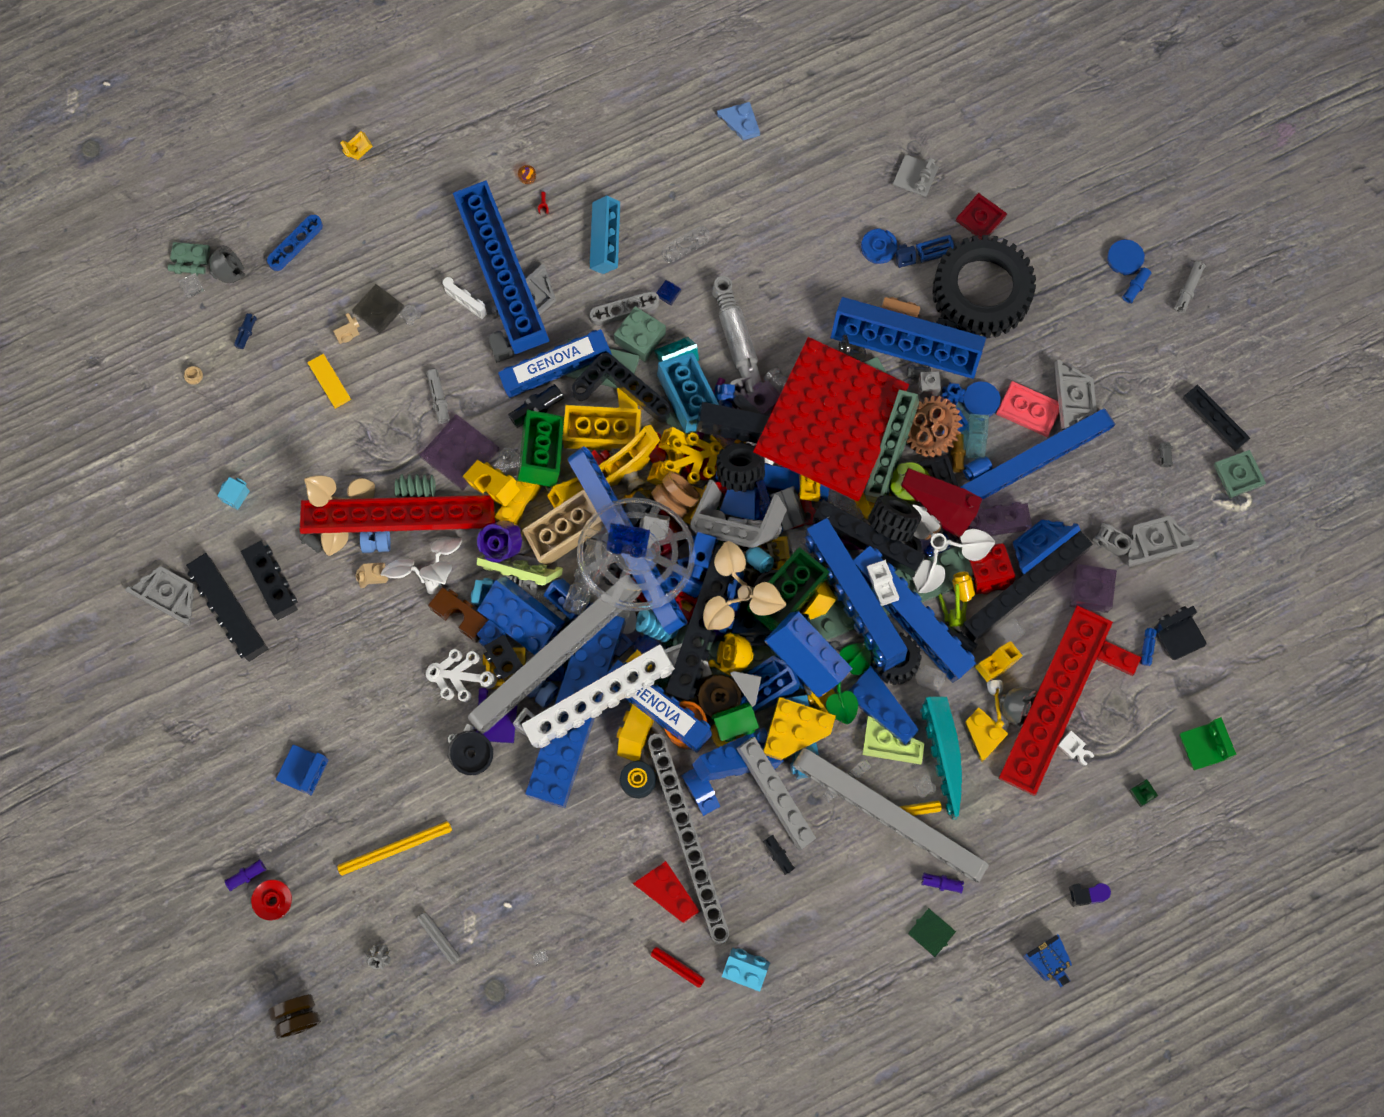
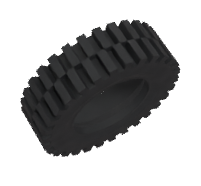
M978 235L972 237L971 242L968 237L964 238L962 244L959 241L956 242L953 249L950 247L946 255L943 254L933 282V301L937 303V312L942 310L940 317L943 319L948 317V320L956 322L960 329H965L969 333L974 332L976 335L984 333L986 338H990L994 332V336L998 337L1001 335L1002 330L1006 334L1010 331L1011 327L1013 329L1016 328L1018 323H1021L1034 297L1036 275H1033V265L1029 266L1030 259L1028 257L1023 259L1024 252L1022 250L1016 252L1017 245L1014 243L1009 247L1007 246L1008 240L1004 238L1002 243L997 242L998 236H993L992 240H988V235H983L982 240H979ZM975 261L994 263L1006 270L1012 277V292L1005 301L995 306L984 307L973 304L962 295L959 289L958 275L961 269L966 264Z

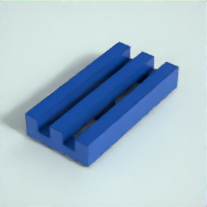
M951 235L916 244L915 248L918 250L921 263L941 258L943 254L946 255L947 248L951 247L953 249L954 242ZM949 241V243H947V244L938 245V246H935V247H933V248H930V249H927V250H923V251H922L923 248H927V247H930V246H934V245H937V244H940V243H944V242Z

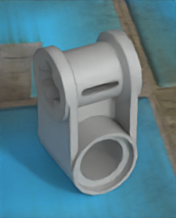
M1102 523L1097 536L1093 537L1092 541L1117 556L1126 555L1132 544L1131 538L1113 526ZM1122 542L1126 545V547L1121 548L1118 546L1117 543Z

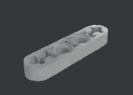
M651 291L597 306L590 312L591 322L599 326L627 318L632 311L628 307L632 302H636L639 305L638 308L644 312L655 310L659 306V296ZM649 298H652V300H654L653 304H650V302H648ZM612 308H620V314L613 315L611 313ZM605 310H608L609 317L606 316ZM596 313L601 315V319H597Z

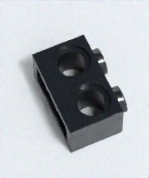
M505 634L484 646L487 652L483 654L489 664L491 662L494 663L496 668L493 671L498 680L503 679L506 682L523 666ZM502 648L503 652L497 656L493 654L494 650ZM507 664L513 665V668H512L511 671H509V672H504V671H503V667H504L505 665H507Z

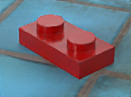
M1105 641L1096 660L1133 676L1142 657Z

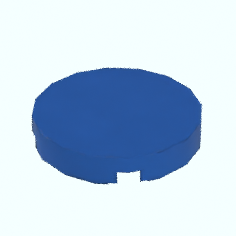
M876 228L864 235L861 242V251L868 261L875 264H883L893 259L896 254L897 240L890 231Z
M1126 239L1115 242L1107 255V261L1111 269L1123 275H1131L1139 271L1145 258L1141 246L1132 240Z
M982 381L975 382L968 386L964 392L963 405L970 415L983 419L996 413L1000 406L1001 397L999 391L992 384Z

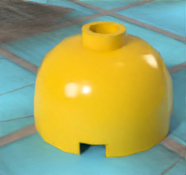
M728 633L724 636L727 637L725 641H720L718 646L717 663H720L722 667L719 669L727 673L744 671L753 660L751 644L745 637Z

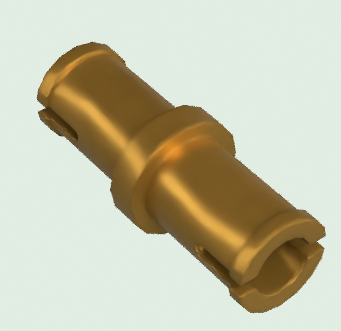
M962 433L956 434L955 437L958 441H952L954 446L951 450L953 458L952 469L955 473H961L964 470L966 450H964V434Z

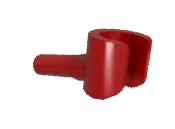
M544 191L541 192V204L538 206L540 215L542 208H546V213H549V208L546 204V193Z

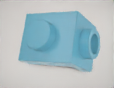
M483 578V580L475 581L474 590L471 592V602L478 608L494 584V580Z

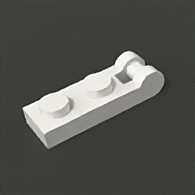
M447 277L443 280L445 292L481 319L487 315L485 304L481 300H475L466 289L461 290L454 285L452 278Z

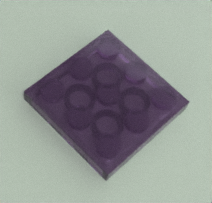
M456 414L419 456L463 491L469 485L463 478V475L477 460L482 463L489 462L500 449Z

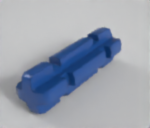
M1153 628L1145 630L1146 638L1143 642V655L1140 662L1144 666H1150L1153 660L1151 656L1154 653V638L1157 633L1156 629Z

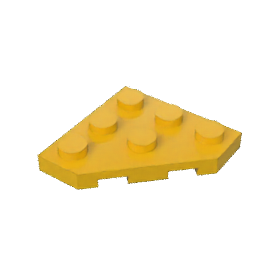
M779 697L763 749L765 755L783 760L803 748L828 737L832 732L836 716Z

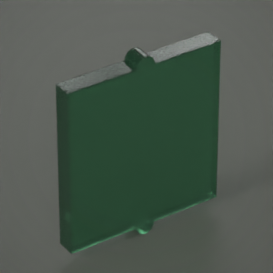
M928 908L923 916L916 920V924L908 932V935L933 957H936L943 947L948 946L947 942L956 931Z

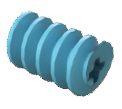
M642 608L637 615L636 630L644 635L654 637L656 640L667 642L669 639L674 638L678 632L677 630L671 635L666 633L652 610Z

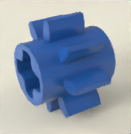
M950 382L948 388L943 387L942 397L950 400V403L957 406L958 401L963 402L965 389H961L959 384H952Z

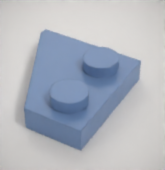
M750 102L717 111L718 118H722L727 123V126L735 131L742 140L760 136V130Z

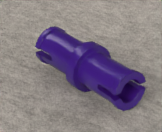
M259 859L247 868L243 867L239 869L238 873L225 879V885L229 891H232L245 882L249 883L253 877L266 871V867Z
M925 872L922 876L923 881L921 885L939 888V891L948 890L962 894L964 887L962 886L964 885L962 880L947 878L946 875L927 874Z

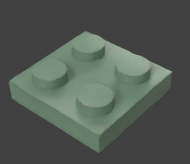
M1250 450L1214 463V467L1229 498L1266 484Z

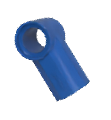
M671 565L666 569L664 581L669 590H679L694 598L698 597L703 582L684 574L679 566Z

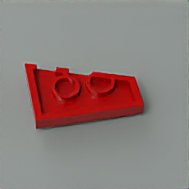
M667 861L633 883L634 886L682 923H685L700 912Z

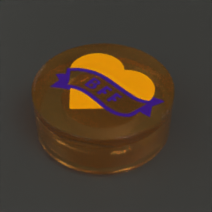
M525 165L518 170L520 182L531 184L535 181L536 171L532 166Z

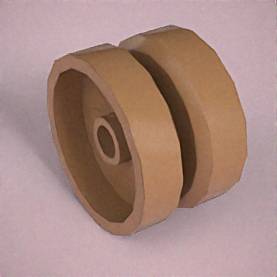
M669 471L662 480L663 484H658L651 493L654 500L663 510L674 518L683 520L690 511L689 507H695L701 497L694 486L676 472Z

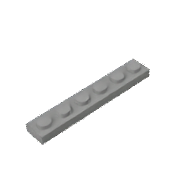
M752 737L736 749L798 850H802L814 841L816 837L756 738Z

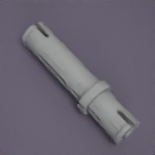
M1200 261L1194 262L1184 288L1179 292L1180 297L1174 309L1177 311L1180 307L1178 311L1180 313L1186 312L1189 301L1193 299V292L1206 267L1204 263L1199 267Z
M431 369L426 374L434 402L432 405L436 410L438 423L446 424L450 421L447 411L448 403L443 395L439 372L436 369Z

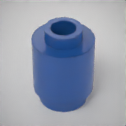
M979 457L966 464L963 473L967 480L972 481L992 470L993 466L988 457Z

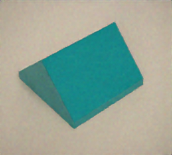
M689 337L654 350L659 362L692 352L697 361H699L697 344Z

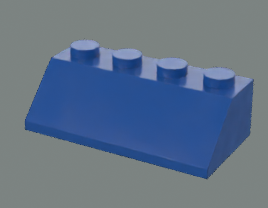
M800 612L789 613L764 640L817 697H821L838 685L853 669Z

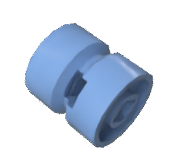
M390 531L360 532L362 553H373L375 550H378V552H390Z
M545 679L527 696L530 698L535 697V702L545 708L555 698L559 687L551 681L546 682Z

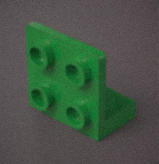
M1222 717L1214 719L1209 724L1179 734L1193 770L1229 760L1237 755Z

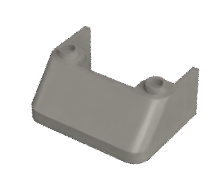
M709 480L691 521V528L696 534L700 532L717 537V540L731 541L750 548L766 543L776 536L787 511L778 495L774 494L759 528L728 521L722 511L716 510L723 494L715 482Z

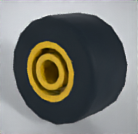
M643 761L628 763L620 774L621 787L632 798L640 799L648 796L655 788L656 778L654 770Z

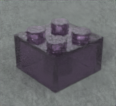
M1078 564L1073 574L1069 607L1076 608L1078 605L1087 610L1108 613L1113 607L1117 570Z

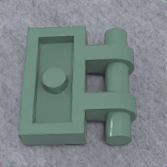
M173 242L170 259L172 262L177 263L168 264V271L175 272V274L191 273V275L196 276L198 274H205L206 268L200 267V264L208 265L210 246ZM184 263H192V265L187 266Z

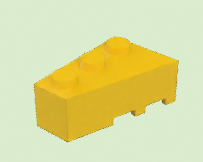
M630 703L629 705L632 707L630 711L626 710L623 718L625 724L623 727H619L616 738H619L617 756L631 761H640L642 748L646 745V738L650 728L653 726L654 720Z

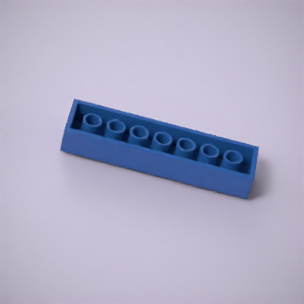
M842 297L830 337L834 340L972 379L975 377L986 337L845 297Z
M826 518L807 528L805 537L807 551L810 554L813 553L816 558L815 560L830 571L826 582L835 589L834 595L839 602H843L845 606L844 611L848 618L852 617L855 622L854 628L857 633L863 635L866 648L874 653L875 656L873 658L877 666L882 667L886 671L905 661L906 645L829 520Z
M869 546L853 561L876 597L867 566L884 560L881 558L882 554L877 548ZM887 562L893 577L892 581L899 595V600L883 607L911 638L916 640L918 646L945 676L954 683L976 664L974 661L975 657L971 652L965 651L960 646L962 644L956 636L949 634L945 623L938 621L934 617V611L929 606L925 607L922 604L921 597L915 591L912 593L907 587L909 586L907 581L903 577L899 578L894 573L895 568Z

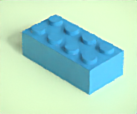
M694 353L658 363L657 377L685 434L696 431L698 411L702 402L719 404Z

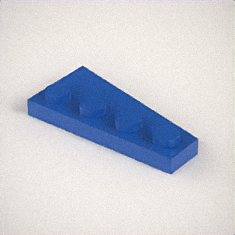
M871 666L848 690L856 696L860 709L888 730L905 746L918 732L917 726Z

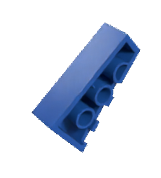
M765 727L752 734L745 735L699 756L692 765L700 780L704 782L726 778L727 776H740L745 773H751L736 748L750 738L755 737L763 750L768 733ZM767 756L774 770L783 762V760Z

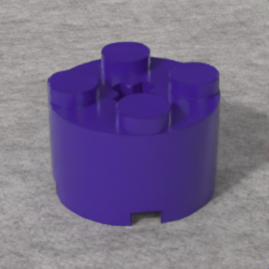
M504 520L487 525L480 531L477 537L479 551L484 554L485 559L495 563L517 555L522 546L519 526Z

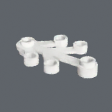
M453 649L449 652V657L440 664L432 663L428 666L426 677L429 681L438 684L441 689V697L446 700H450L454 696V691L448 688L444 678L450 679L458 691V699L462 702H468L471 699V693L466 690L461 680L478 682L488 689L493 688L497 682L496 676L488 671L482 674L463 672L472 664L478 663L480 659L479 654L474 651L468 652L466 659L450 671L446 669L454 662H459L462 659L461 651ZM472 655H475L474 660L471 661ZM449 690V695L445 696V693ZM464 693L467 694V696H466L465 699H463V694H464Z

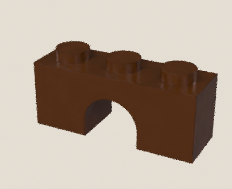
M442 587L428 604L430 610L445 621L454 613L463 614L464 620L458 628L461 633L476 643L479 640L477 634L488 622L487 618L480 612L473 610V605L465 599L463 602L458 599V595L453 590L448 589L447 591Z

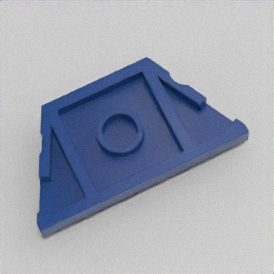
M1041 519L1012 543L1022 573L1028 572L1081 530L1079 525L1073 523L1072 526H1066L1063 522H1051L1050 520Z

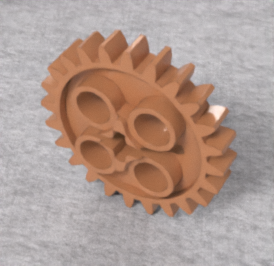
M932 396L931 400L925 397L924 403L919 401V407L908 435L909 439L906 441L911 445V449L916 450V453L922 454L925 457L928 455L934 457L935 454L941 456L942 451L948 452V446L954 447L952 441H958L955 436L956 434H961L958 428L963 425L958 423V421L962 417L957 415L960 410L956 409V405L950 403V400L944 399L941 396L938 398Z

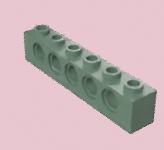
M903 390L898 391L880 445L881 452L864 493L868 502L875 503L878 497L889 495L893 472L899 465L919 405L918 395Z

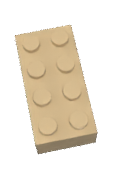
M583 489L522 531L538 561L550 565L606 527Z

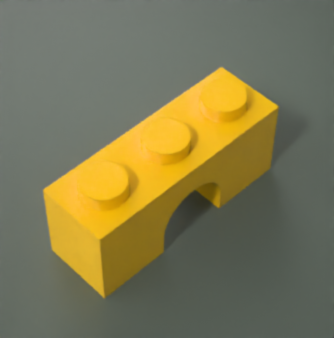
M674 427L663 431L658 447L667 452L668 460L674 462L684 457V453L672 450L670 444L675 438H679L683 441L684 445L690 447L686 442L688 434ZM662 461L652 464L647 478L648 482L656 486L663 484L662 480L665 477L660 473ZM683 467L676 469V473L679 474Z
M477 460L463 475V478L473 489L482 494L486 491L494 501L504 507L520 491L516 485L517 481L508 474L506 476L498 468L495 470L488 462L482 463Z
M517 481L516 485L520 491L506 507L501 506L495 515L496 522L504 520L518 526L523 518L522 514L529 501H534L543 485Z

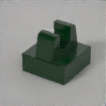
M1147 779L1129 790L1140 807L1158 797V794Z

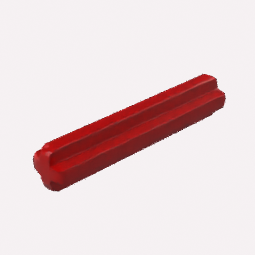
M655 947L652 950L651 957L696 987L700 988L705 982L702 976L660 948Z

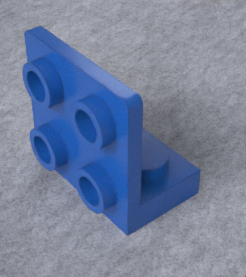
M292 745L276 781L312 796L329 760L320 753L315 754Z

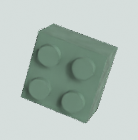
M635 306L615 332V344L631 354L639 355L640 360L646 362L665 337L666 325Z

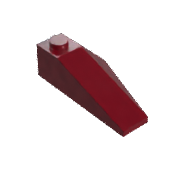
M910 468L907 469L901 484L917 502H921L930 516L933 515L940 522L939 525L943 529L959 538L976 517L982 502L981 497L966 489Z

